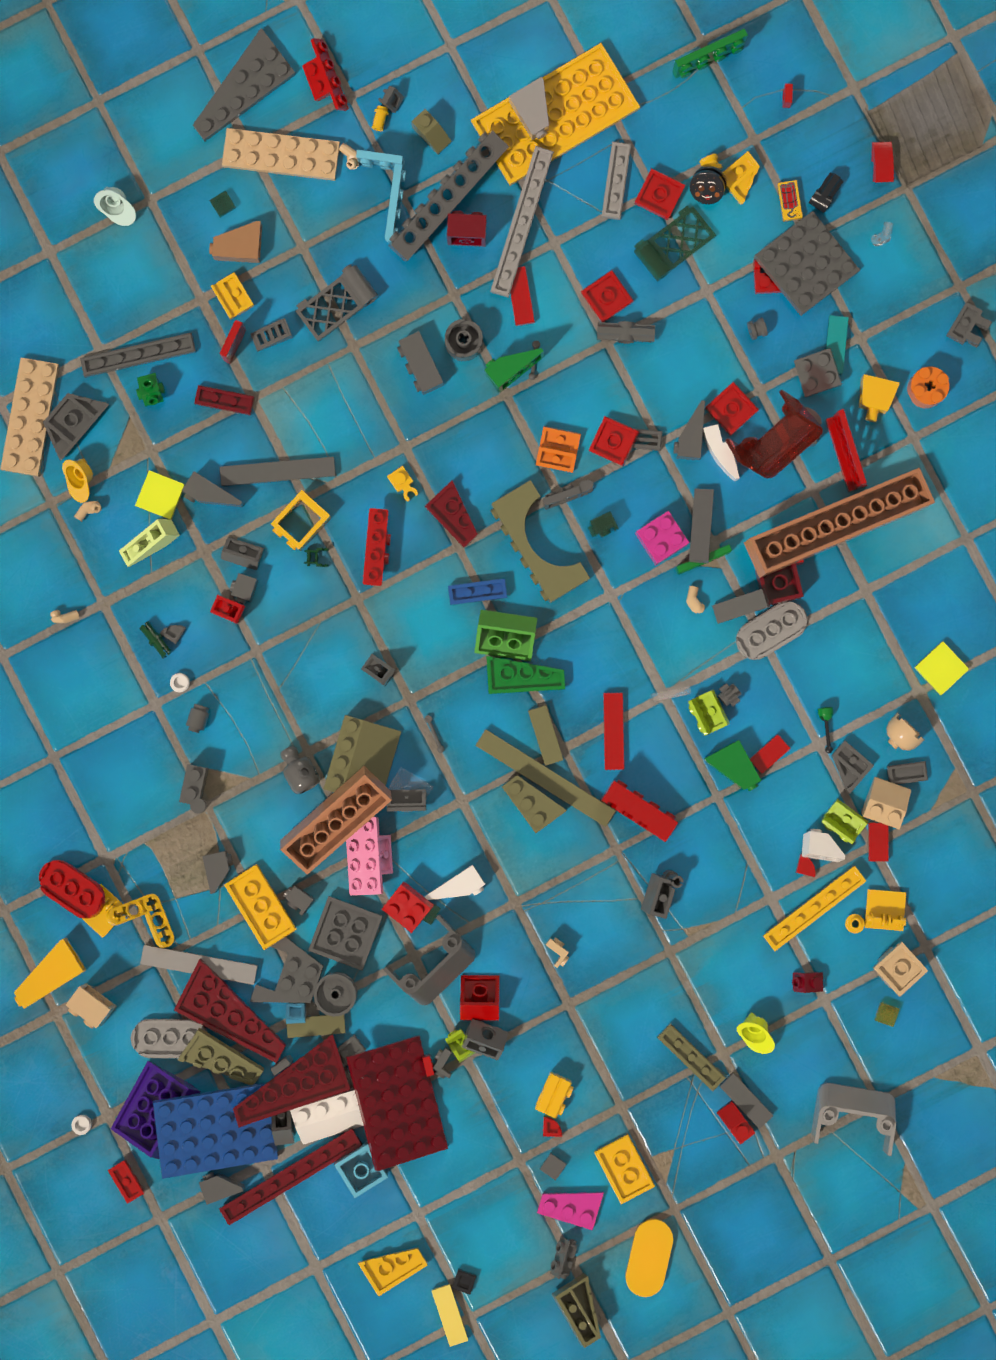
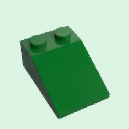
M542 348L500 357L497 360L492 359L485 365L487 367L484 370L485 374L501 393L544 358V351Z

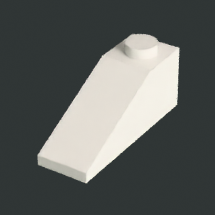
M471 865L424 897L427 900L467 896L472 893L475 896L484 890L482 886L485 883L475 867Z

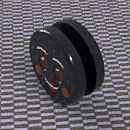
M714 166L699 168L694 173L690 182V192L693 198L702 204L718 202L727 187L724 173Z

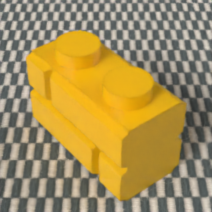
M550 1071L535 1109L553 1118H557L558 1114L562 1115L566 1106L563 1104L565 1097L569 1098L574 1088L571 1086L572 1081Z

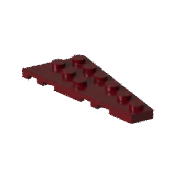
M200 958L174 1011L277 1063L286 1044Z

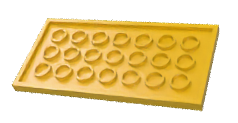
M602 43L542 77L544 80L549 131H547V135L543 138L531 139L510 105L509 97L471 119V123L479 136L484 132L488 133L493 130L509 146L495 162L509 186L526 177L535 146L554 151L551 159L553 161L640 109L639 104Z

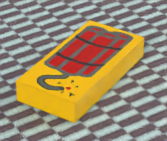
M797 180L778 183L777 187L783 222L802 219Z

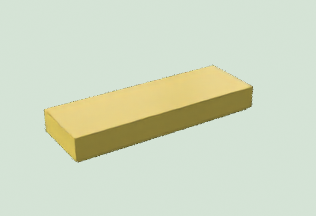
M447 1284L432 1289L449 1346L468 1341L451 1285Z

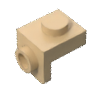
M556 937L554 940L549 938L545 945L560 955L554 966L556 968L559 965L563 967L569 959L567 956L569 952L563 948L565 944Z

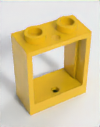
M301 490L271 523L274 527L272 531L280 538L284 536L288 539L286 544L294 551L297 548L302 551L331 519V516ZM302 501L321 519L300 542H297L279 524Z

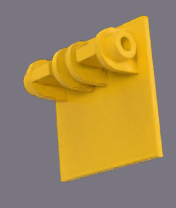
M100 884L105 893V904L102 911L93 918L82 919L104 938L114 927L106 920L107 912L123 905V903ZM124 911L119 914L114 912L112 919H116L118 922V918L125 915Z
M868 889L865 928L903 931L906 925V918H904L906 892Z

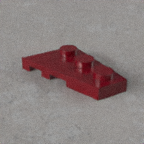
M452 480L425 505V508L465 548L478 534Z

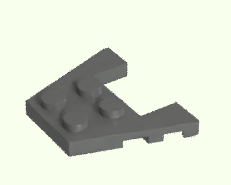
M285 937L271 946L288 953L276 989L272 990L256 984L251 1002L311 1003L324 965Z

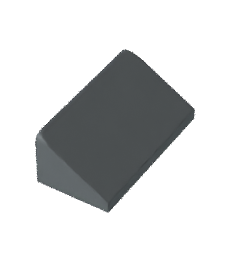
M228 537L222 549L221 559L257 570L264 548Z

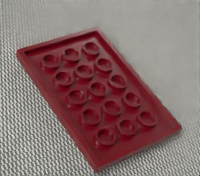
M420 1036L410 1037L346 1057L375 1171L387 1169L448 1149L430 1076L427 1077L422 1059L425 1055Z

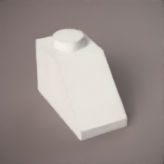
M811 829L803 834L802 857L832 862L845 860L844 853L829 834L822 833L820 829Z

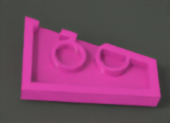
M604 1192L542 1193L537 1213L593 1230Z

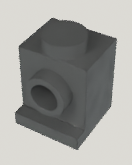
M297 885L293 888L289 887L283 895L289 901L287 904L295 910L301 909L299 912L301 915L306 912L315 899Z

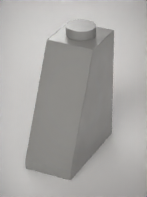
M540 77L509 96L510 105L532 140L543 138L547 135V131H549L544 80Z

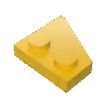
M748 151L723 171L727 180L726 188L740 205L745 202V197L760 167Z

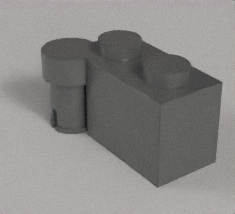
M187 764L179 802L190 804L191 810L196 814H200L206 810L207 803L201 798H203L209 768Z
M666 870L663 875L652 873L641 910L649 915L667 919L675 889L671 886L675 888L681 887L683 884L680 882H683V878L678 876L673 870Z

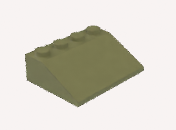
M345 715L323 789L335 792L363 766L386 786L401 731Z

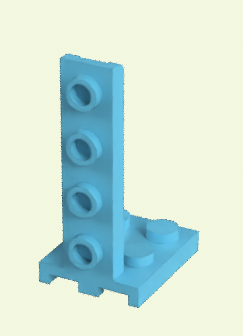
M357 150L356 158L362 164L361 166L372 168L373 165H379L384 170H392V167H394L385 240L390 243L389 238L396 231L398 232V228H395L396 220H400L401 209H398L399 201L403 200L404 190L401 189V182H405L406 171L403 170L405 165L404 158L400 155Z

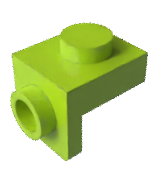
M462 1029L452 1031L445 1039L459 1063L476 1053L462 1048L465 1037Z

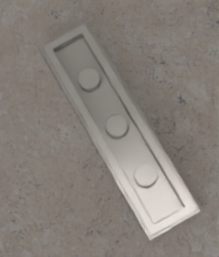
M612 141L602 218L616 220L621 218L631 144Z

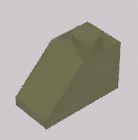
M426 109L411 121L415 132L438 155L452 142L440 124Z

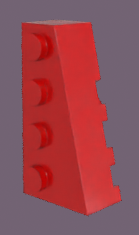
M612 781L600 800L666 842L678 824L675 821L676 816L668 811L664 814L658 810L660 808L659 805L651 800L649 803L643 800L644 796L635 790L632 793L626 789L628 785L622 781Z

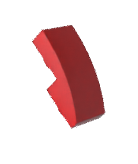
M872 142L873 182H894L892 142Z

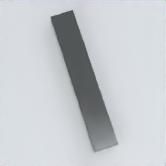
M187 333L82 357L80 361L84 377L86 378L195 353L196 349L192 333Z
M334 457L220 467L221 486L336 476Z

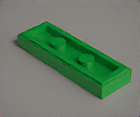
M730 544L710 552L709 562L730 554L732 551ZM686 562L677 566L675 570L680 575L706 563Z

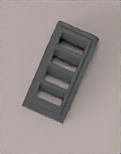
M285 318L250 333L257 352L293 338ZM281 326L284 330V335L280 333L279 327ZM275 329L277 338H274L271 330ZM266 332H268L271 341L269 342L267 341L266 336L264 334ZM258 335L262 336L264 344H260Z

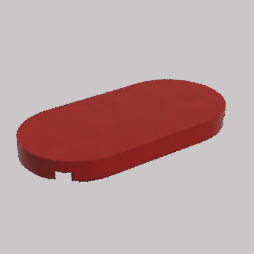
M54 860L42 867L39 873L40 888L47 897L79 918H93L102 911L105 904V893L99 883L63 860Z

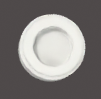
M177 673L172 676L170 686L176 692H185L190 686V680L187 675Z
M78 1115L72 1121V1130L78 1135L86 1134L92 1127L91 1119L86 1115Z

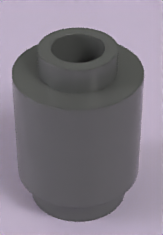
M194 704L186 722V726H189V731L199 733L200 730H205L209 717V708Z

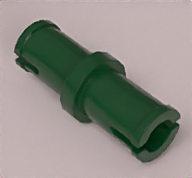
M149 621L145 623V626L142 625L139 628L149 640L150 646H154L162 659L172 653V650L163 641V636L156 632Z

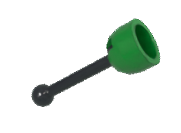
M833 707L817 708L819 718L825 722L827 743L825 751L830 754L833 748L830 745L828 721L833 717Z

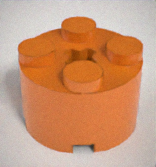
M936 367L921 368L908 382L907 392L911 401L921 408H931L938 405L949 392V378L947 374ZM927 384L932 388L930 391L927 390Z

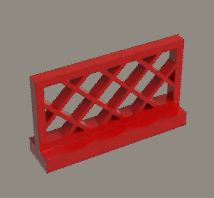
M842 409L825 421L847 491L851 492L866 487L867 482L844 409Z

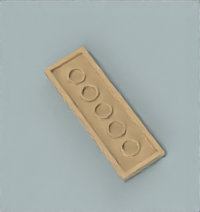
M227 128L222 167L335 181L340 142Z
M20 358L0 470L40 476L47 430L43 421L51 413L59 364Z

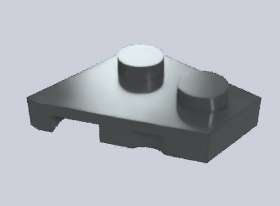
M843 741L831 755L845 789L849 794L874 766L846 741Z

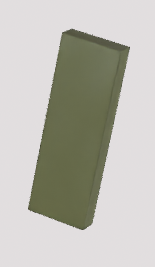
M547 706L529 710L528 713L545 766L562 761L563 757Z
M329 1015L306 1016V1023L287 1024L288 1038L346 1033L345 1015L335 1017Z

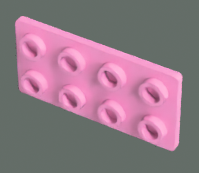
M372 817L346 840L350 895L383 894L382 875L393 873L391 835L380 836L378 817Z

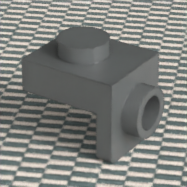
M445 1047L444 1050L439 1049L434 1058L437 1060L433 1066V1069L436 1070L434 1073L443 1079L445 1077L450 1078L452 1075L450 1071L443 1068L452 1053V1050L448 1047Z

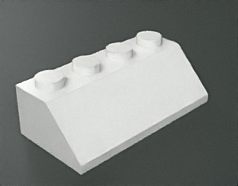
M354 1088L290 1110L296 1131L303 1145L348 1131L351 1128L355 1129L364 1126Z

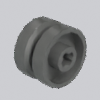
M332 972L323 976L314 990L316 1006L325 1015L332 1017L342 1016L349 1012L356 1003L358 996L354 980L341 972ZM333 991H337L339 993V996L337 998L333 997Z

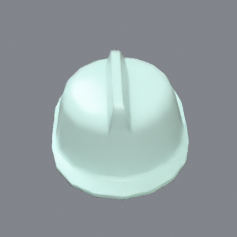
M105 187L104 190L96 193L94 197L96 208L111 221L121 226H129L135 221V209L126 200L122 190L116 187Z

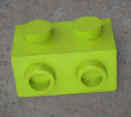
M714 689L688 701L689 710L692 715H695L698 729L704 736L730 724Z
M838 798L824 814L821 821L825 828L836 832L843 841L851 844L855 842L857 836L868 824V820Z

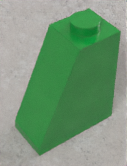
M739 740L704 758L706 763L742 790L748 789V791H751L759 786L758 782L761 779Z

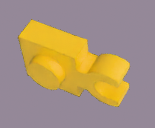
M403 466L387 476L398 493L402 490L404 491L403 495L407 502L410 501L407 496L409 492H413L418 496L417 490L410 487L413 480Z

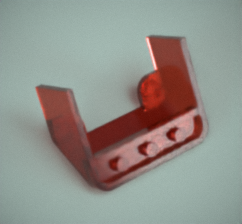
M783 390L779 391L785 401L782 406V412L786 416L759 440L755 437H747L740 444L729 438L725 440L737 462L764 478L776 476L823 433L820 424L799 400Z

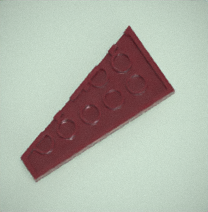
M333 1034L235 1106L233 1112L238 1128L349 1091L350 1086Z

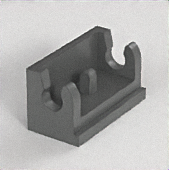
M426 789L390 790L392 801L387 804V811L427 810Z

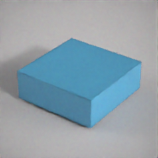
M305 1003L286 1004V1024L306 1023Z

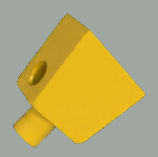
M865 374L861 377L859 408L867 410L865 420L877 422L878 413L886 414L899 387V382Z

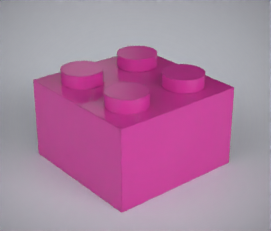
M669 511L635 533L655 566L689 544V541Z

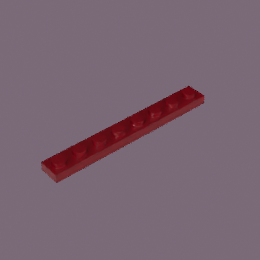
M351 1128L223 1205L219 1210L227 1224L231 1225L362 1146V1143L354 1129Z

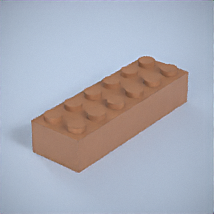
M363 766L280 840V850L308 875L392 801L391 791L372 772Z

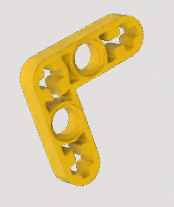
M148 894L107 912L106 920L112 926H117L145 915L157 946L166 948L174 942V935L159 897L155 894ZM149 899L154 900V904L152 905V907L151 905L147 906L146 902H148ZM132 904L138 908L136 915L129 913L128 909ZM158 909L159 912L150 915V912ZM124 911L125 915L119 917L118 922L116 919H112L114 912L119 914ZM154 916L161 917V926L154 925ZM165 927L166 930L157 933V930ZM163 935L168 936V940H166V942H161L160 938H162Z

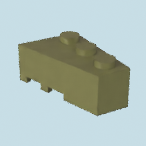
M518 775L502 786L535 833L567 811Z
M583 1273L551 1295L580 1345L586 1348L600 1339L601 1335L594 1310L589 1278Z

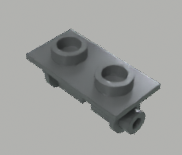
M561 1236L556 1245V1254L551 1263L550 1273L558 1279H566L570 1275L573 1262L568 1261L567 1257L574 1258L578 1245L574 1239L568 1240Z

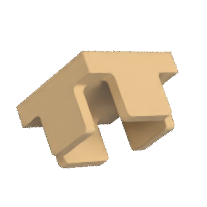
M900 942L894 948H889L877 959L879 962L872 967L877 972V975L899 997L928 972L925 966L903 942Z

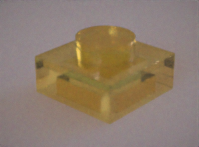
M880 1002L874 1020L894 1027L899 1008Z

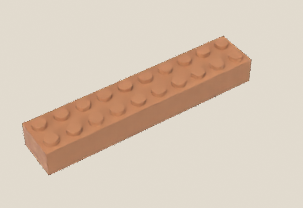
M917 468L751 537L744 542V545L759 578L923 510L934 504L935 501L920 468Z

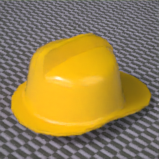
M85 459L77 461L65 460L62 468L69 493L77 502H86L90 494L88 484L93 478L92 469Z

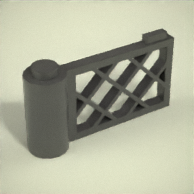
M350 264L342 270L343 274L309 301L304 299L296 305L298 307L296 313L318 342L379 297L357 265L352 266ZM339 283L345 288L344 296L333 295L334 287ZM322 296L330 297L328 307L318 306L319 299ZM333 297L343 299L342 309L331 308ZM346 299L354 300L357 307L352 311L344 310ZM306 308H315L313 319L305 318L302 311ZM318 309L328 310L326 321L316 320ZM331 311L341 312L339 321H329ZM316 322L326 324L325 331L319 336L315 331Z

